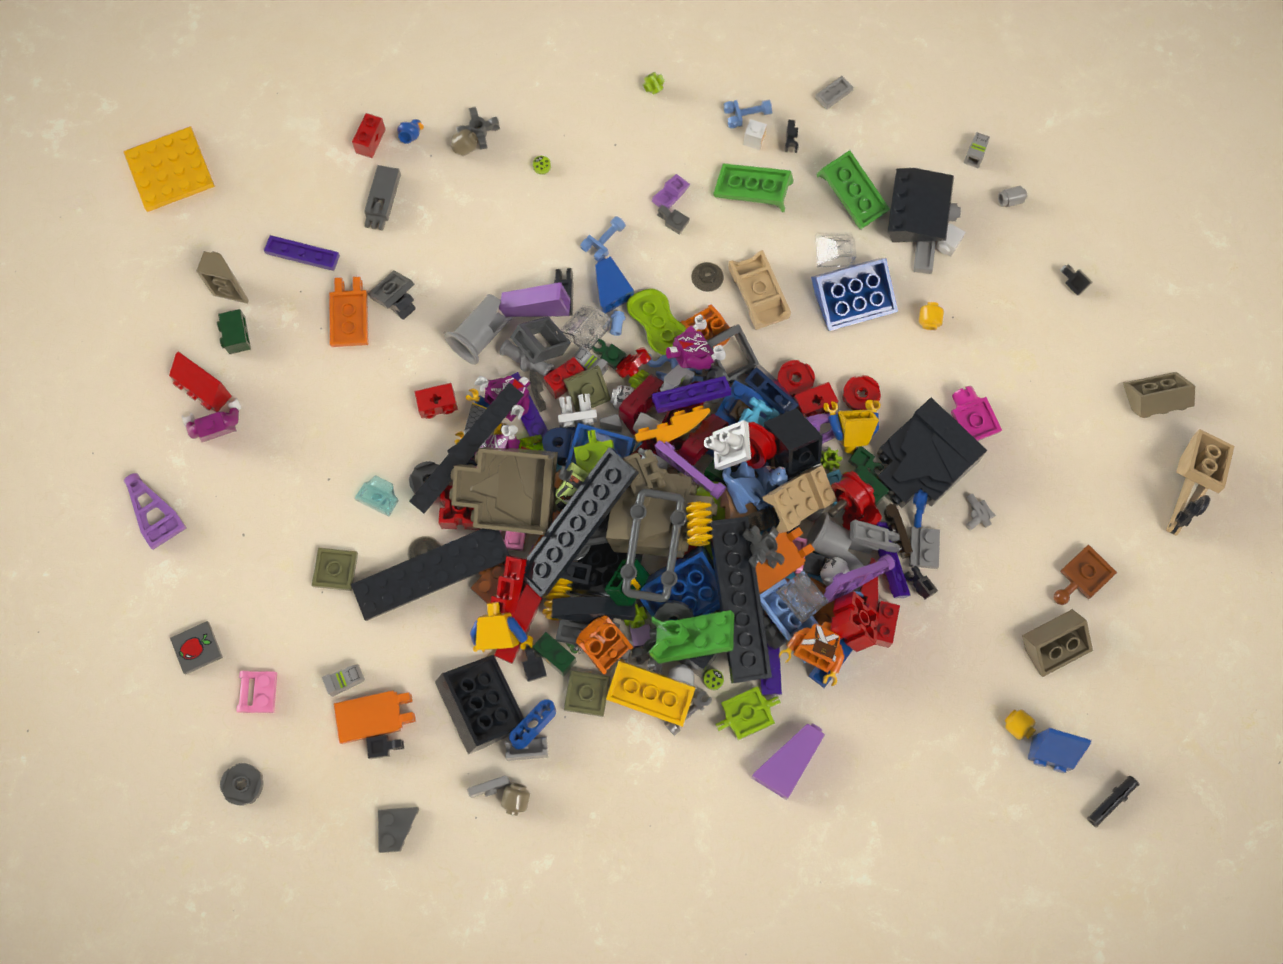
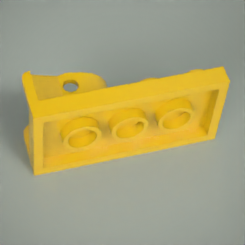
M621 659L618 661L606 700L683 727L696 687L626 663L625 659Z

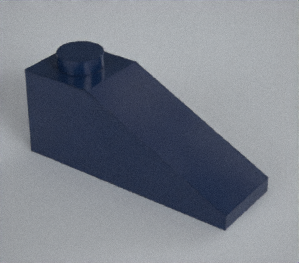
M760 364L744 380L781 414L791 411L799 405L774 376Z

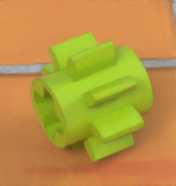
M652 72L644 78L645 84H643L646 92L656 94L664 88L663 82L665 80L662 74L658 75Z
M641 369V371L630 377L628 383L636 389L649 376V373Z
M828 447L826 452H821V463L823 468L828 469L829 472L834 467L836 469L840 467L838 462L842 460V457H838V450L834 451Z
M635 604L636 617L634 621L624 620L625 625H630L632 629L643 626L645 624L644 619L648 618L644 607L639 608L638 604Z

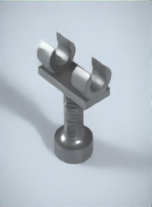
M700 692L697 698L692 700L693 705L689 707L686 719L697 710H703V706H707L712 702L711 697L706 702H702L701 698L707 692ZM668 721L664 723L674 736L681 731L679 725Z

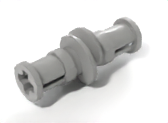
M506 340L500 348V355H506L513 361L520 363V368L524 372L532 370L544 377L555 370V365L552 363L548 364L543 361L532 364L521 349L513 345L509 340Z

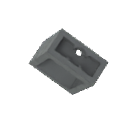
M549 316L519 324L510 337L532 364L563 355L571 344L569 339ZM541 333L551 346L544 348L534 334Z
M739 324L706 340L713 350V346L735 336L748 363L729 374H725L729 383L740 379L739 375L744 372L746 375L751 373L755 366L759 365ZM715 359L714 366L723 368L720 360Z

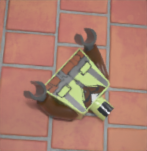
M573 462L567 470L565 466H562L561 470L555 473V495L558 497L555 504L562 510L589 475V473Z

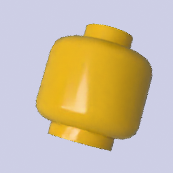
M928 302L927 305L920 308L919 324L923 326V329L937 330V327L942 326L944 309L938 306L939 303Z
M1013 710L1004 721L1006 722V730L1018 740H1022L1025 737L1029 739L1036 732V729H1034L1035 720L1024 710Z

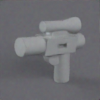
M974 494L967 496L966 498L971 504L973 511L971 512L972 520L966 524V527L971 531L980 522L983 523L985 528L990 526L992 523L989 519L996 515L990 510L985 500L978 502Z

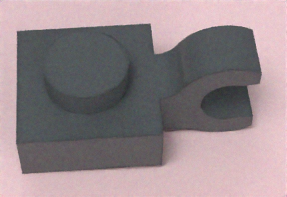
M661 205L658 209L657 216L666 220L665 226L680 235L689 223L690 218L676 209L671 213L664 205Z

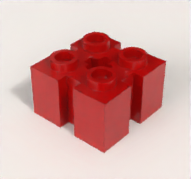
M448 485L440 495V501L444 507L439 509V525L441 529H457V525H463L465 530H480V528H474L471 521V514L474 508L464 507L458 510L461 506L452 505L449 495L453 486Z
M852 591L835 599L834 617H832L830 630L839 635L840 639L844 638L845 643L855 652H859L876 645L877 632L874 630V627L878 626L879 613L870 605L865 606L863 604L864 600L856 592Z

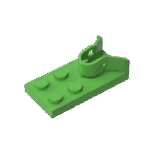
M850 150L817 173V177H821L829 183L860 230L890 210Z
M723 163L713 194L715 198L775 205L781 209V212H785L784 199L788 186L793 184L794 179L791 170Z
M731 610L665 622L657 620L654 616L652 617V622L657 626L656 644L650 649L649 655L658 663L733 651L734 613Z

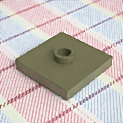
M598 365L564 379L575 412H580L578 395L583 394L584 402H586L585 394H590L591 409L611 400Z
M318 548L311 586L352 591L351 584L354 580L358 552Z
M570 670L564 711L604 717L610 676Z

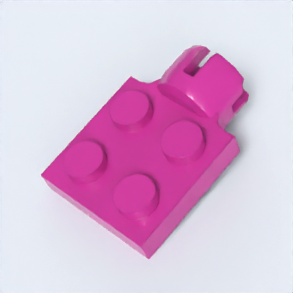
M966 386V389L963 390L961 388L954 392L952 398L956 404V409H953L951 414L977 441L1002 431L987 397L979 398L972 386Z

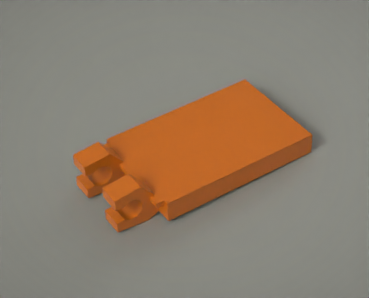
M353 277V291H345L343 279L334 278L335 292H329L330 346L368 345V294L366 290H363L361 277Z
M800 527L789 534L786 532L779 533L775 538L778 546L776 552L782 554L785 558L782 565L777 562L775 568H771L767 559L763 564L757 563L756 573L759 594H762L803 566L806 561L804 557L815 550L810 543L799 551L793 543L794 539L803 534Z
M388 691L334 703L339 743L345 744L399 732L403 728L402 725L416 722L413 712L400 715L399 705L413 702L412 694L407 692L397 695L395 691Z

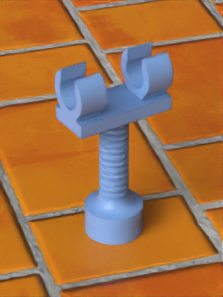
M734 100V102L728 101L724 103L723 107L726 114L734 111L736 116L728 118L729 128L741 127L743 122L742 116L759 112H763L764 115L772 114L770 100L762 101V104L757 107L739 109L737 100Z
M615 216L610 222L612 226L598 240L589 234L581 243V249L587 252L594 246L598 249L594 254V259L599 261L609 254L608 249L604 246L605 242L616 231L621 232L626 227L621 218Z

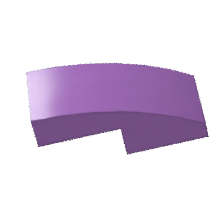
M676 174L665 183L661 191L653 196L652 202L658 207L664 205L669 209L685 193L690 184Z

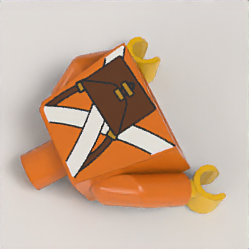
M823 622L822 626L814 624L811 628L806 627L797 631L786 645L787 649L779 653V658L783 653L788 654L789 658L785 662L787 663L791 659V652L795 651L793 655L827 673L830 671V674L824 676L823 683L826 684L828 677H832L833 682L831 686H834L837 683L835 675L840 671L844 660L842 646L839 644L840 636L830 630L831 623Z

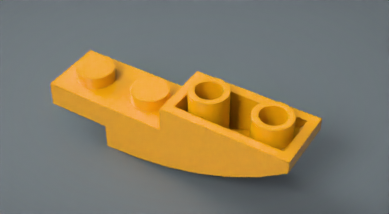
M704 406L692 408L693 412L685 413V410L675 412L674 416L670 418V426L667 422L658 424L657 429L650 430L649 427L638 429V433L634 435L636 443L655 438L656 444L659 440L663 443L672 441L697 426L708 415L710 409H704Z

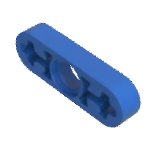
M549 699L540 701L510 733L509 739L515 749L525 748L555 717L556 708L553 701ZM531 721H538L536 727H528Z

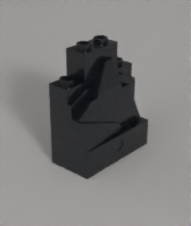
M931 397L915 411L910 420L879 448L877 452L878 458L888 466L876 478L889 490L887 495L896 506L899 505L903 508L914 497L915 493L923 490V492L927 493L926 504L932 507L979 463L987 449Z

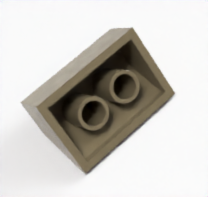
M204 251L196 271L212 295L248 304L247 296L223 256L218 252L212 251L210 253Z
M1178 372L1123 383L1132 411L1142 418H1148L1155 414H1167L1175 410H1186L1189 407L1195 406V385Z
M1073 609L1022 635L1025 650L1042 677L1093 651L1087 620Z

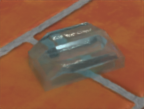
M376 475L369 482H365L355 497L356 501L388 517L399 501L394 494L393 484Z

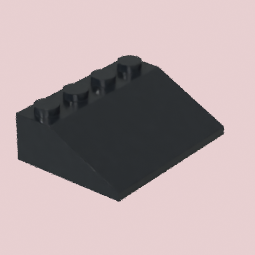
M919 168L896 169L887 231L892 243L946 241L954 175Z
M609 543L591 545L589 552L578 560V563L592 566L588 585L572 584V591L570 593L585 597H610L605 592V588L621 561L627 559L628 553L614 552ZM636 554L635 559L641 563L643 554Z
M494 655L444 672L435 681L468 754L486 748L508 737L524 719Z

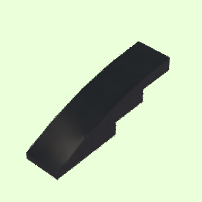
M611 597L554 598L552 600L551 618L591 623L592 619L595 620L604 615L608 616L611 621L614 618L634 621L636 617L635 602L632 606H618Z

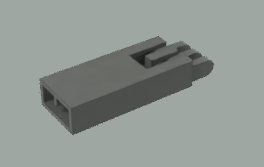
M377 165L364 211L366 215L365 228H369L372 222V229H376L379 223V230H383L385 222L389 220L401 177L398 168ZM382 199H384L385 201L382 210H379V208L381 207V203L378 202V200L381 201Z

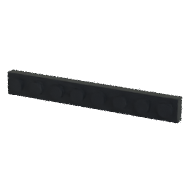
M509 382L409 502L425 514L452 482L451 471L454 469V466L459 464L466 465L478 451V448L484 444L524 394Z

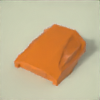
M712 304L687 320L680 322L686 328L691 325L693 327L696 324L695 317L702 315L703 320L706 319L707 326L703 330L698 329L696 331H701L706 340L730 328ZM730 338L724 340L723 342L717 345H725Z
M606 615L593 620L579 633L576 644L581 647L604 675L607 673L606 670L625 652L633 648L625 635Z

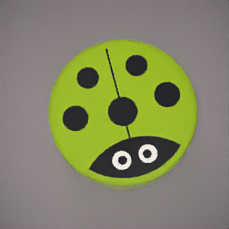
M546 156L536 157L533 161L534 171L538 174L548 173L551 169L549 158Z
M715 669L709 670L704 676L705 686L709 690H718L722 687L724 682L723 674Z

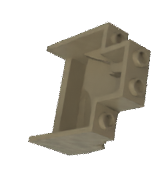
M478 448L475 455L477 466L459 464L454 466V469L451 471L453 488L450 490L449 497L452 500V505L474 508L471 514L474 528L543 535L547 532L553 521L554 479L558 452L516 448Z
M645 467L648 475L653 474L650 467ZM659 468L664 474L666 486L658 488L657 483L653 482L651 483L653 490L680 494L685 500L684 512L686 516L688 515L686 512L688 503L698 501L711 503L712 506L706 508V510L711 511L712 514L706 516V518L713 521V516L717 515L718 509L713 497L696 496L697 485L694 484L692 477L668 474L666 469ZM630 486L610 511L606 539L614 552L628 553L633 522L630 509L636 503L637 497L633 496ZM645 497L644 506L647 513L641 519L636 554L669 555L673 530L670 516L676 511V501ZM686 521L681 526L677 557L684 558V552L688 551L689 544L687 540L690 537L687 536V531L690 529L687 528V523L689 521Z

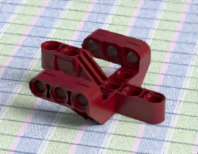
M653 374L649 375L625 398L619 407V417L633 436L637 434L633 430V426L640 413L645 414L654 406L652 394L661 392L660 388L664 381ZM704 402L670 410L667 412L662 423L668 422L670 426V418L674 416L675 412L685 410V413L693 412L692 408L703 406ZM712 414L706 421L703 420L701 422V426L694 433H690L686 441L678 437L668 443L675 448L674 451L694 466L710 449L704 446V440L709 436H713V432L728 427L729 423L716 414ZM655 438L653 440L641 441L642 444L631 454L639 453L638 450L641 448L643 450H651L653 454L657 455Z

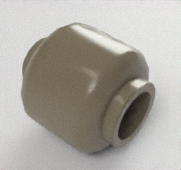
M468 129L461 130L452 136L451 148L456 154L467 155L476 150L478 138L474 132Z
M511 783L510 786L504 788L501 806L506 809L507 814L517 816L519 812L526 811L530 793L526 790L527 787L525 785Z

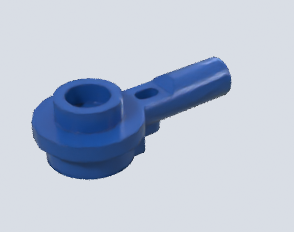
M923 490L915 493L913 498V504L916 505L917 509L913 525L916 528L921 527L922 514L925 512L927 493L923 492Z

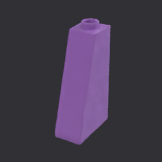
M553 283L502 292L499 310L505 317L569 316L571 299L562 283Z
M806 724L767 760L751 778L787 800L825 736L822 733V729L815 724Z

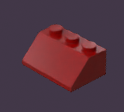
M179 351L175 354L169 374L174 381L172 384L179 390L185 389L187 391L186 394L194 401L196 399L200 400L201 405L206 410L210 411L212 409L215 412H219L232 395L219 380Z

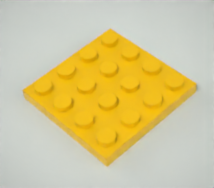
M191 126L123 151L147 212L215 187Z

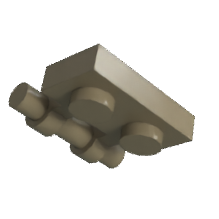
M651 450L644 452L646 457L644 459H641L639 453L624 457L626 461L639 471V474L630 484L634 497L642 489H653L651 484L653 482L657 483L658 488L666 486L664 474L657 465V457L653 455ZM645 467H650L653 474L648 475Z

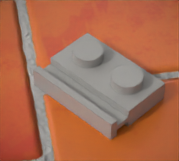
M912 527L910 529V544L913 553L909 557V567L918 566L920 568L938 569L940 530Z

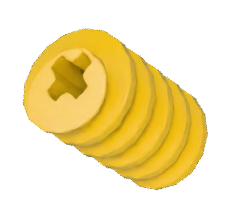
M702 501L688 503L686 508L688 513L687 521H689L687 528L690 530L687 531V536L690 538L687 540V543L692 546L710 544L707 540L712 539L713 535L707 534V532L712 531L713 528L707 526V524L712 523V519H708L706 516L711 515L712 512L707 511L706 508L711 507L712 504Z
M560 578L546 596L548 601L544 602L546 609L542 610V614L547 619L554 621L562 620L551 618L552 600L554 598L571 597L566 594V591H572V588L567 586V584L573 582Z

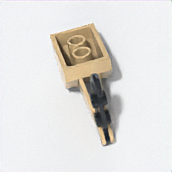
M1201 429L1193 435L1179 459L1176 473L1186 478L1173 515L1166 528L1167 532L1175 536L1178 535L1182 527H1187L1194 516L1198 517L1206 511L1211 500L1208 495H1205L1208 489L1219 494L1225 488L1235 446ZM1195 482H1196V483H1198V486H1197V488L1195 489L1193 495L1191 496L1189 502L1187 503V505H1186V507H1185V509H1184V506H1185V504H1186V502H1187V500H1188V497H1189V495H1190V493H1191V491H1192V488H1193V486H1194V484H1195Z

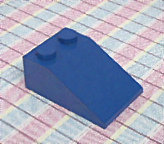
M1049 728L1032 737L1028 760L1034 761V765L1040 767L1048 765L1054 767V770L1057 772L1066 773V771L1073 770L1090 746L1091 740Z

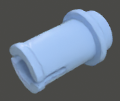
M614 311L611 315L610 333L611 335L620 336L622 334L623 321L626 317L623 312Z

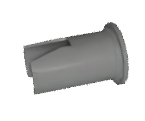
M491 294L487 295L454 332H447L444 335L451 349L471 364L479 362L478 355L512 319V317H505L499 312L496 313L501 300Z
M823 512L817 518L806 537L808 539L807 545L811 543L815 552L825 556L827 559L839 557L845 560L850 571L865 565L855 555L848 552V549L868 554L873 550H879L876 547L851 541L850 531L830 520L829 513Z

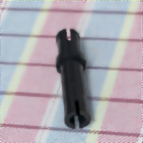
M1128 776L1119 787H1115L1112 790L1113 793L1087 817V820L1094 827H1098L1122 801L1126 802L1128 800L1127 796L1140 785L1134 777Z

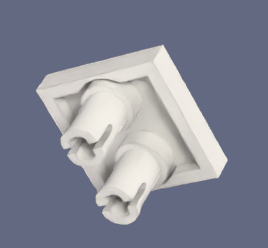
M583 394L578 395L580 412L575 413L572 410L571 396L566 397V405L564 397L559 398L561 415H558L560 427H575L578 423L593 426L594 422H597L596 410L591 409L590 394H585L586 402H584Z
M743 420L713 432V436H709L704 440V446L714 451L715 469L722 470L751 459L748 422Z

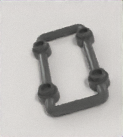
M642 489L638 492L636 503L630 509L633 522L626 565L620 571L623 578L622 591L627 597L655 602H665L670 598L672 586L677 582V575L674 570L681 526L687 521V516L684 512L685 500L680 494L653 489ZM645 497L677 502L676 511L670 516L673 530L667 568L661 575V582L664 585L662 594L630 589L631 580L637 575L634 562L641 519L647 513L644 506Z

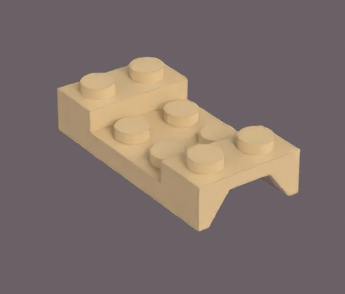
M763 250L759 251L752 258L739 263L733 260L729 261L728 269L748 307L749 316L755 330L790 318L791 310Z
M823 465L811 467L762 497L763 501L775 507L780 519V523L776 528L779 533L790 531L801 524L800 521L837 501Z

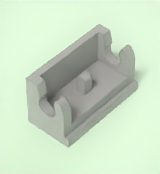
M547 737L534 738L523 749H515L510 740L505 741L507 761L548 758Z

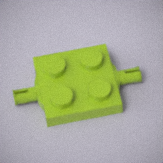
M595 430L587 431L589 443L574 447L577 466L589 474L609 447L614 449L613 440L597 441Z
M758 686L721 702L726 719L715 723L717 730L720 731L730 727L739 741L774 725L775 721L771 715L770 707L781 703L777 695L766 700Z

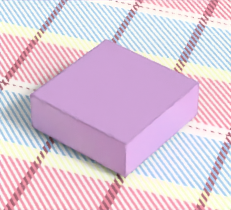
M650 624L636 629L630 627L633 648L642 647L647 640L651 639Z

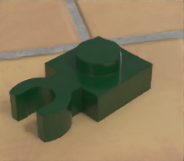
M598 339V344L602 347L596 348L593 346L592 351L598 355L602 354L600 359L605 360L610 367L616 370L617 365L626 357V353L612 343L607 347L604 340Z
M858 446L848 460L856 468L862 464L875 477L878 474L875 473L874 468L880 471L884 469L881 463L873 462L875 456L862 446Z

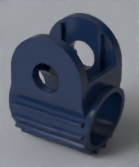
M575 427L553 428L547 431L543 437L544 451L558 452L557 464L561 466H566L576 432Z

